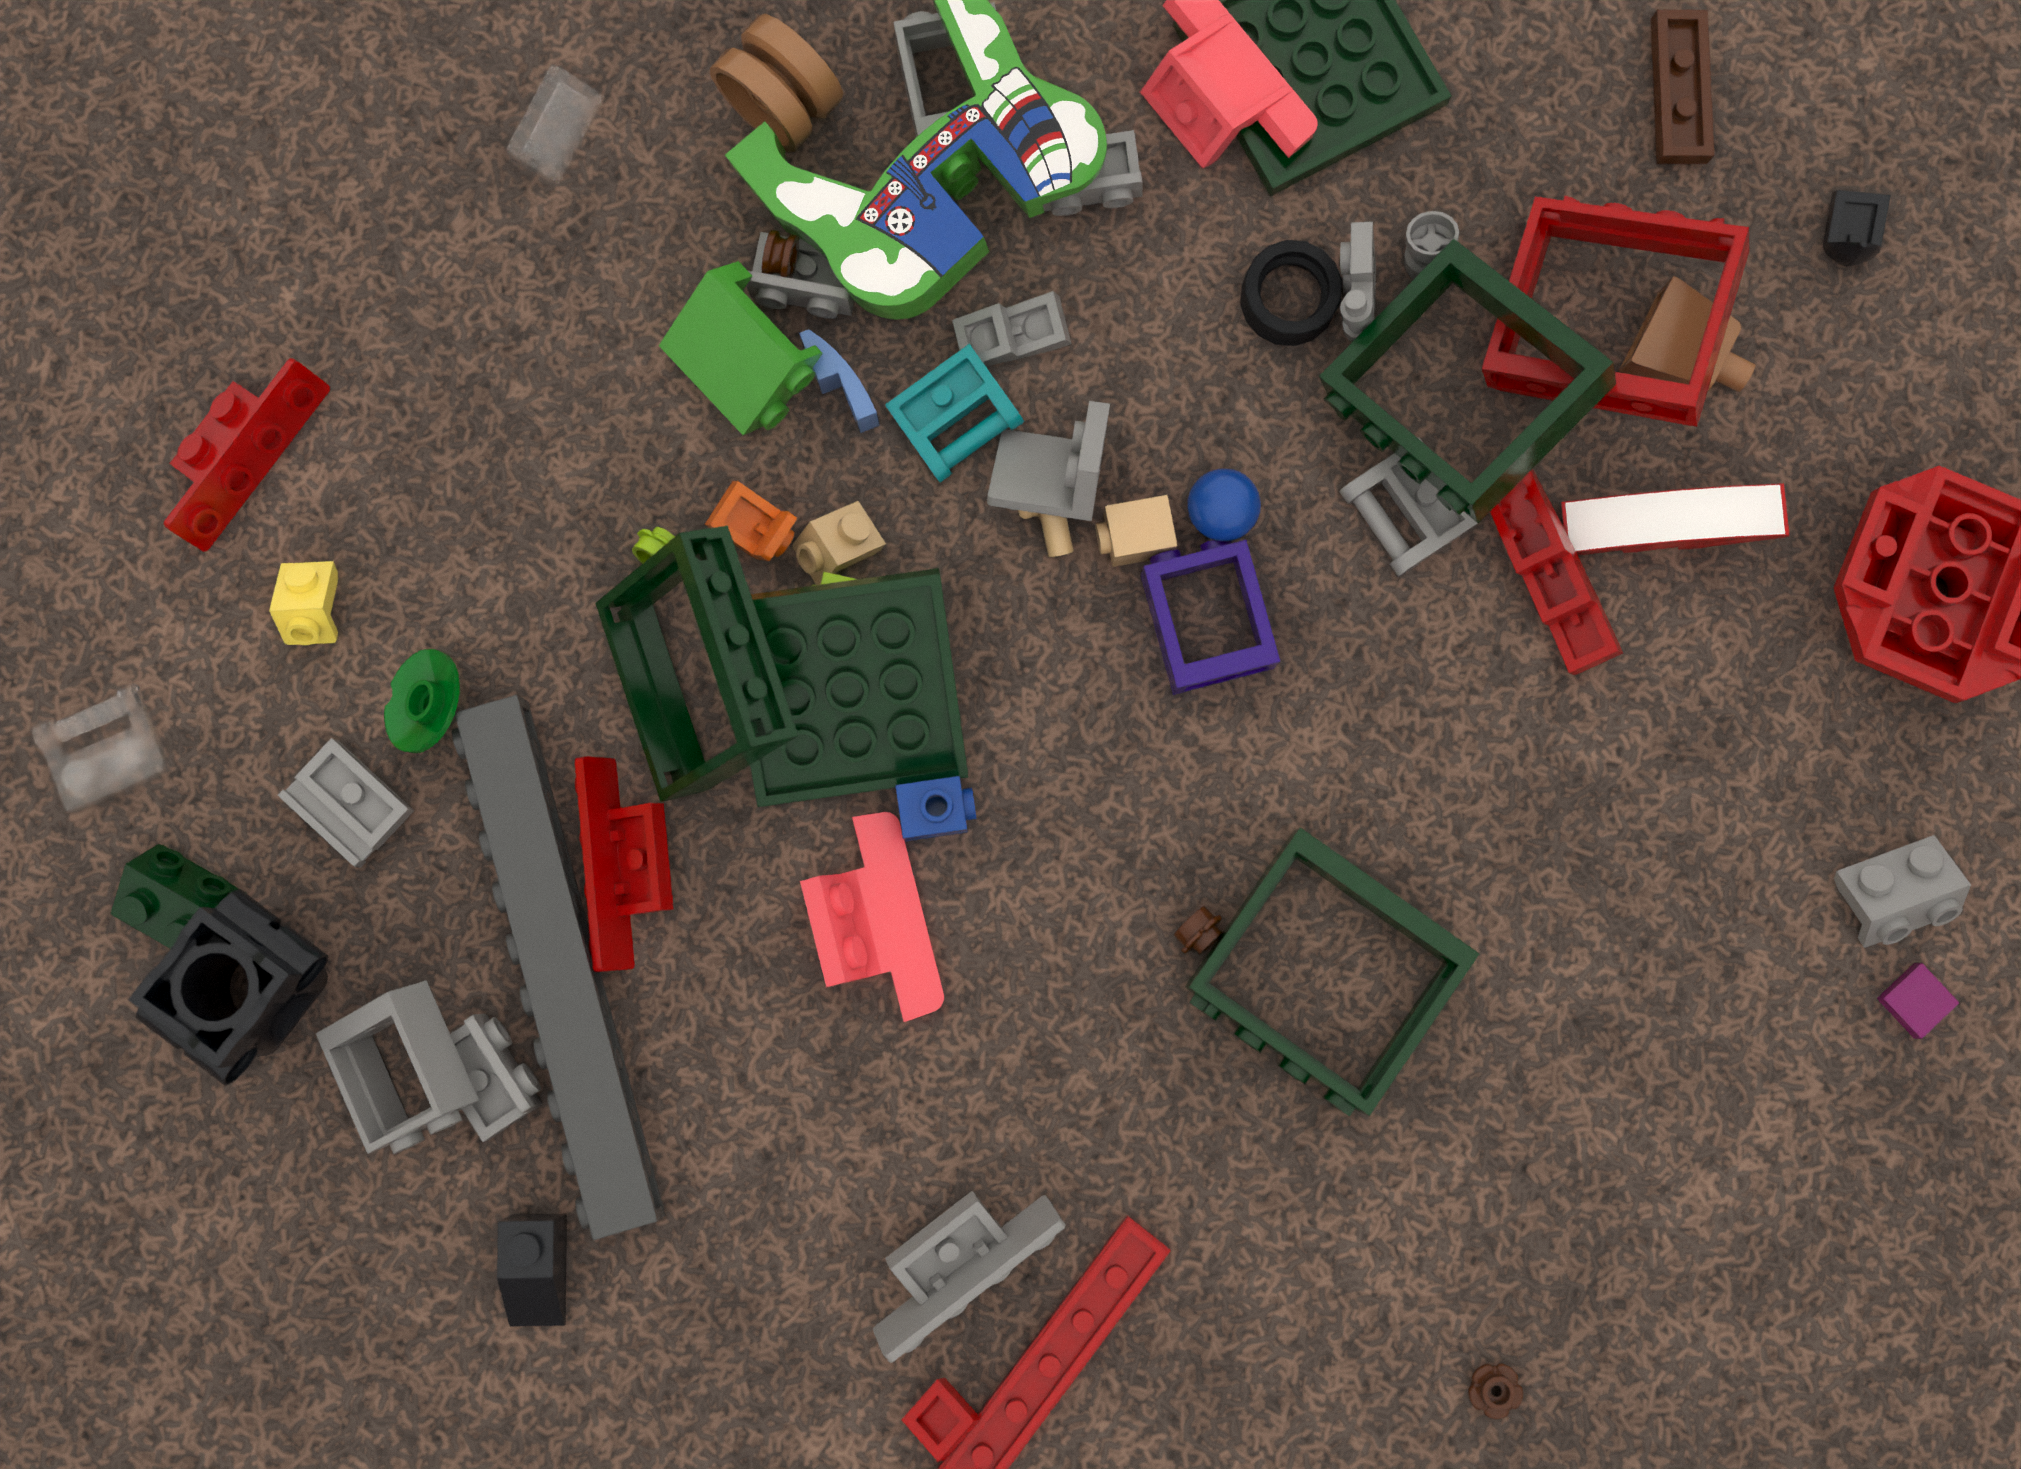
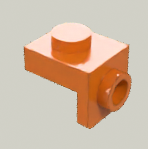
M732 481L705 525L709 528L728 526L735 546L757 560L770 561L773 556H781L792 542L795 532L791 528L797 517L789 511H780L739 481Z

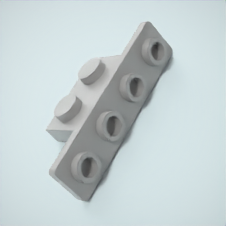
M971 1191L885 1258L889 1269L913 1296L873 1328L881 1352L890 1363L897 1360L904 1353L916 1349L932 1331L946 1320L961 1314L968 1303L991 1285L1003 1281L1014 1267L1036 1250L1045 1248L1053 1241L1055 1236L1065 1228V1223L1046 1195L1041 1196L1001 1227L976 1194Z

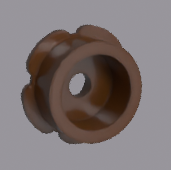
M1203 906L1174 933V936L1184 946L1181 950L1184 954L1194 949L1201 955L1221 937L1223 932L1217 927L1222 920L1220 914L1214 916Z
M1502 1363L1496 1366L1484 1364L1478 1367L1472 1375L1471 1386L1468 1389L1470 1402L1477 1410L1482 1409L1489 1418L1502 1419L1507 1417L1509 1411L1517 1409L1523 1399V1388L1517 1382V1373L1510 1366ZM1494 1386H1499L1501 1389L1500 1394L1497 1396H1493L1491 1393V1389Z

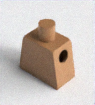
M1673 276L1657 293L1618 372L1689 385L1713 302L1681 279ZM1731 315L1708 391L1717 381L1740 392L1749 381L1756 366L1754 363L1730 352L1742 328L1740 322Z

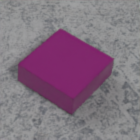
M1923 963L1911 965L1877 998L1914 1039H1922L1959 1004L1957 999Z

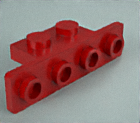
M293 358L286 361L259 398L232 381L225 392H222L214 399L209 413L195 431L181 442L178 453L169 463L194 483L165 519L164 526L201 551H208L329 393L330 386Z
M578 757L575 759V790L578 796L579 839L583 853L584 895L588 909L589 950L592 955V966L594 972L630 970L635 967L630 916L674 910L664 803H646L621 808L616 760L604 757Z

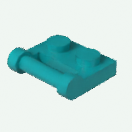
M970 344L885 404L940 483L953 474L950 470L991 439L1008 427L1013 431L1025 422ZM990 399L997 409L995 412L941 451H936L930 442Z

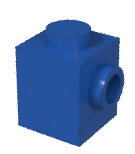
M960 776L896 785L902 836L905 842L968 833L966 820L977 819L972 787L962 789Z

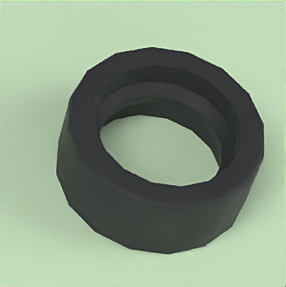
M1285 240L1269 245L1254 257L1241 286L1240 306L1246 323L1259 337L1276 345L1297 346L1313 341L1328 328L1341 302L1342 279L1336 263L1323 249L1307 241ZM1284 265L1298 266L1310 272L1316 278L1321 289V301L1317 310L1307 319L1301 321L1283 320L1271 314L1264 306L1261 299V284L1266 275L1273 269Z

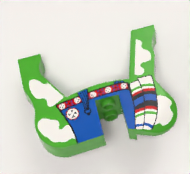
M933 0L974 97L946 113L918 135L890 164L871 191H866L792 166L786 161L784 147L775 132L765 121L725 154V157L738 175L782 228L790 234L798 235L800 239L817 249L828 260L834 274L851 298L864 310L876 316L898 320L912 318L924 313L936 304L989 253L984 236L950 197L952 195L955 200H960L975 188L979 180L976 174L981 171L978 158L1029 218L1045 213L1043 204L1085 189L1097 177L1104 164L1107 152V139L1103 123L1095 109L1079 95L1029 73L1020 60L1003 18L988 0Z

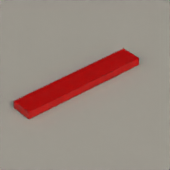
M1126 1215L979 1411L978 1415L982 1420L951 1455L940 1463L937 1469H1009L1170 1253L1171 1249Z

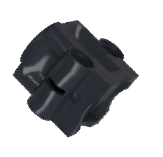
M238 889L228 894L216 908L199 907L182 929L167 955L144 978L128 1000L138 1007L136 1018L176 1049L182 1048L186 1057L220 1083L227 1086L238 1079L256 1057L273 1054L280 1047L325 988L328 975L324 967L329 956L290 926H282L281 920L241 889ZM241 964L245 969L249 983L248 995L242 1007L238 1009L233 1003L230 994V983L236 968Z

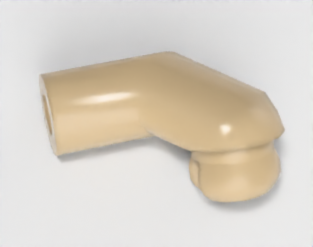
M1018 510L1019 516L1023 519L1038 516L1042 524L1048 557L1066 555L1074 551L1067 518Z

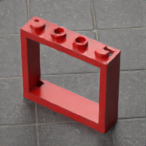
M1565 196L1564 200L1535 197L1509 282L1531 299L1551 237L1725 263L1689 385L1615 372L1616 385L1593 407L1697 427L1748 258L1749 227L1725 224L1724 218H1715L1710 221L1689 219L1678 212L1669 210L1658 211L1655 214L1633 211L1630 207L1620 203H1606L1603 206L1580 203L1569 196ZM1497 318L1481 368L1487 387L1503 392L1553 401L1574 378L1551 360L1515 354L1520 336Z

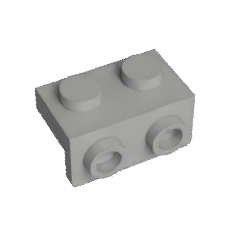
M1134 130L1106 134V158L1097 177L1082 191L1043 204L1044 212L1052 211L1053 215L1066 216L1080 212L1082 206L1103 203L1105 208H1119L1133 203V198L1142 197L1143 181L1139 169Z
M760 232L753 270L748 271L753 277L746 285L751 298H756L755 301L758 304L772 309H785L787 304L805 307L807 312L821 318L833 319L838 314L852 315L854 300L841 285L828 260L817 249L802 239H799L798 259L792 278L782 277L777 273L773 275L762 273L763 252L769 233Z
M1935 835L1836 871L1834 877L1839 892L1862 924L1858 939L1864 948L1883 942L1885 945L1894 944L1907 937L1912 930L1928 924L1942 926L1953 921L1961 914L1971 887L1970 882Z
M473 1014L464 1020L463 1026L450 1034L479 1101L462 1110L482 1142L490 1140L543 1104L536 1094L541 1090L538 1079L525 1063L517 1064L507 1048L512 1044L511 1037L497 1018L489 1019L486 1014Z

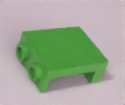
M737 261L706 272L664 336L659 347L742 435H746L762 427L770 430L786 417L789 412V408L786 405L792 395L801 392L813 380L816 373L812 368L823 353L816 345L804 350L797 349L743 292L753 276Z

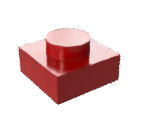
M946 1378L937 1379L902 1418V1422L937 1462L946 1460L982 1420Z

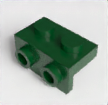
M157 844L125 864L110 914L171 949L180 932L199 907L216 908L228 894L239 888L230 884L223 877L214 875L183 857L181 853L164 845Z

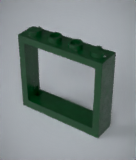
M1455 239L1319 375L1327 393L1323 400L1335 410L1337 416L1343 420H1347L1352 416L1363 426L1360 432L1371 445L1381 452L1387 447L1390 448L1401 458L1397 463L1411 479L1418 484H1421L1426 479L1439 490L1436 497L1449 511L1452 509L1458 515L1464 511L1477 523L1616 385L1613 361ZM1452 284H1455L1574 378L1472 483L1354 385Z
M728 526L677 534L595 603L660 802L707 791L799 736ZM682 581L737 741L736 744L707 762L704 761L653 607L655 602ZM621 607V610L617 612L620 622H614L610 608ZM751 722H756L759 731L757 734L754 733ZM667 775H671L673 783L668 785L665 777Z
M1298 828L1291 833L1229 922L1221 937L1216 941L1190 978L1185 988L1195 994L1189 1003L1214 1021L1222 1013L1239 1025L1234 1035L1259 1053L1267 1045L1281 1055L1283 1059L1278 1066L1296 1080L1305 1085L1309 1078L1312 1077L1326 1087L1328 1090L1323 1098L1349 1117L1354 1109L1370 1116L1480 953L1308 832ZM1295 859L1302 862L1443 962L1358 1088H1355L1209 984Z

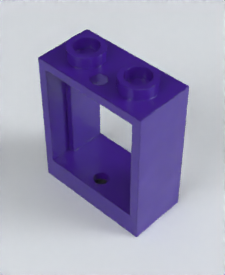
M1210 540L1200 545V552L1181 556L1180 550L1165 551L1150 557V564L1143 566L1140 576L1173 695L1272 670L1280 663L1247 540L1235 543L1231 541ZM1233 562L1256 646L1184 664L1162 580Z

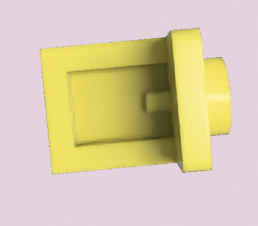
M333 561L281 563L269 611L285 644L312 645L335 643L337 641L338 630L331 617L338 583V571Z

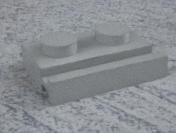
M333 738L294 777L296 780L286 790L283 789L278 794L290 808L354 867L359 868L366 863L365 860L372 852L378 850L414 812L404 800L339 740Z

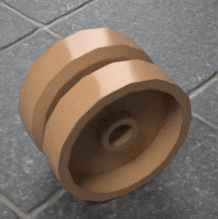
M761 14L742 32L741 43L743 50L737 48L727 49L710 67V76L723 97L747 123L756 129L765 121L775 132L785 151L795 152L812 134L810 117L816 119L826 118L843 100V90L827 63L811 45L779 19L768 14Z

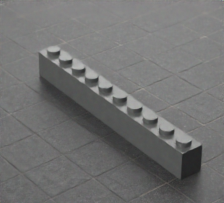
M518 695L455 712L458 728L452 729L453 743L460 759H467L471 779L465 781L469 802L475 811L480 809L485 830L479 831L480 846L486 860L494 862L498 881L492 884L493 895L501 913L507 912L512 933L506 935L507 949L514 965L520 964L526 985L520 986V998L526 1015L528 1017L534 1016L539 1037L534 1039V1051L540 1068L542 1070L548 1069L553 1087V1090L548 1091L547 1094L549 1109L556 1123L562 1121L567 1143L562 1144L561 1147L564 1166L570 1176L576 1175L581 1196L576 1197L575 1200L579 1222L584 1230L590 1228L593 1240L657 1222L666 1215L601 972H594L592 955L589 950V926L529 702Z

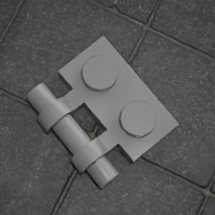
M1352 222L1351 242H1341L1340 245L1343 293H1347L1341 301L1340 310L1343 319L1344 335L1351 342L1375 319L1376 255L1373 222Z

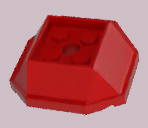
M1940 465L1872 491L1833 587L1855 661L1953 703L1968 700L2021 679V499ZM1937 576L1942 578L1947 584V597L1937 588Z

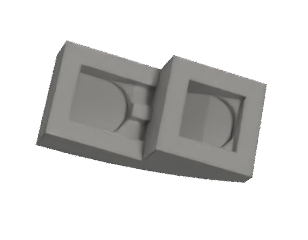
M1054 291L1007 308L998 303L952 320L959 350L970 344L986 367L1053 351L1072 344L1060 296Z

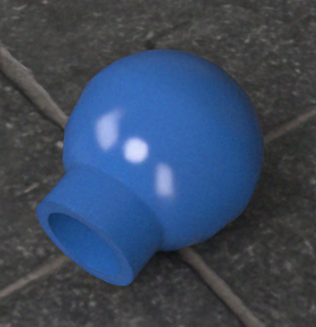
M1222 468L1207 472L1195 482L1188 496L1187 509L1192 524L1201 534L1216 541H1232L1243 537L1255 526L1260 514L1261 500L1255 484L1249 477L1237 470Z

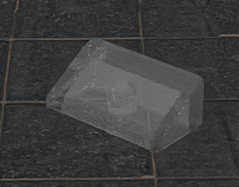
M551 64L507 146L506 153L512 163L559 186L605 97L563 68Z

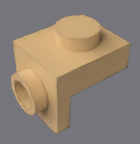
M856 501L810 521L793 543V549L796 552L801 568L810 574L816 585H821L823 572L836 574L838 571L878 553L886 543L860 502Z

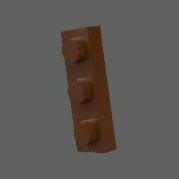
M1656 10L1651 18L1657 164H1708L1715 156L1708 10Z

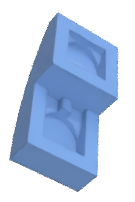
M808 329L800 332L799 335L804 349L816 345L823 353L812 368L816 373L815 377L822 394L842 387L860 433L880 426L875 407L849 364L834 348Z

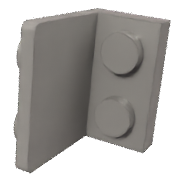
M1089 401L1086 422L1075 421L1072 439L1008 429L1001 432L988 490L987 504L1011 510L1092 521L1110 404Z

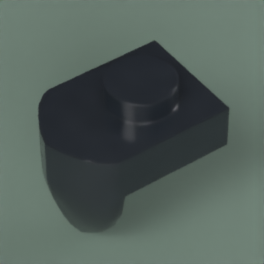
M1843 190L1833 191L1823 240V249L1826 254L1845 267L1859 265L1874 258L1881 250L1891 195Z

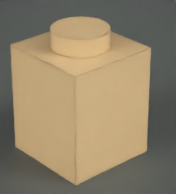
M1168 495L1107 505L1103 513L1104 522L1095 524L1100 554L1110 553L1112 567L1149 561L1150 557L1165 551L1176 550L1178 546Z

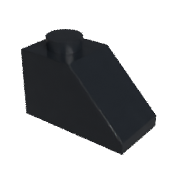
M567 1213L512 1214L498 1221L497 1281L509 1326L566 1325Z

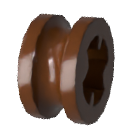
M771 230L769 232L763 252L762 273L771 275L777 273L782 277H793L799 253L798 235L790 234L788 238H782L780 231Z

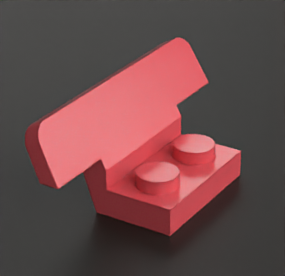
M1219 0L1165 1L1163 7L1189 38L1168 51L1140 93L1202 169L1217 161L1240 130L1252 125L1256 121L1261 124L1288 158L1312 139L1318 125L1315 115Z
M890 812L852 817L864 868L842 874L816 876L800 881L826 987H831L891 972L903 1022H907L935 1012L942 1006L944 993L899 819Z

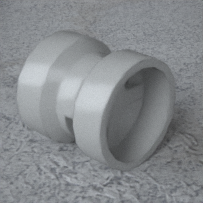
M1429 211L1414 217L1408 224L1404 266L1411 279H1414L1453 239L1458 241V225L1451 216L1443 212Z

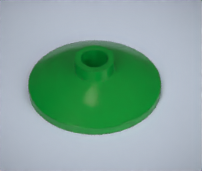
M423 649L410 656L398 669L390 684L392 687V698L384 707V723L388 738L396 748L408 753L424 752L433 747L443 737L454 718L459 701L460 680L453 660L442 651Z

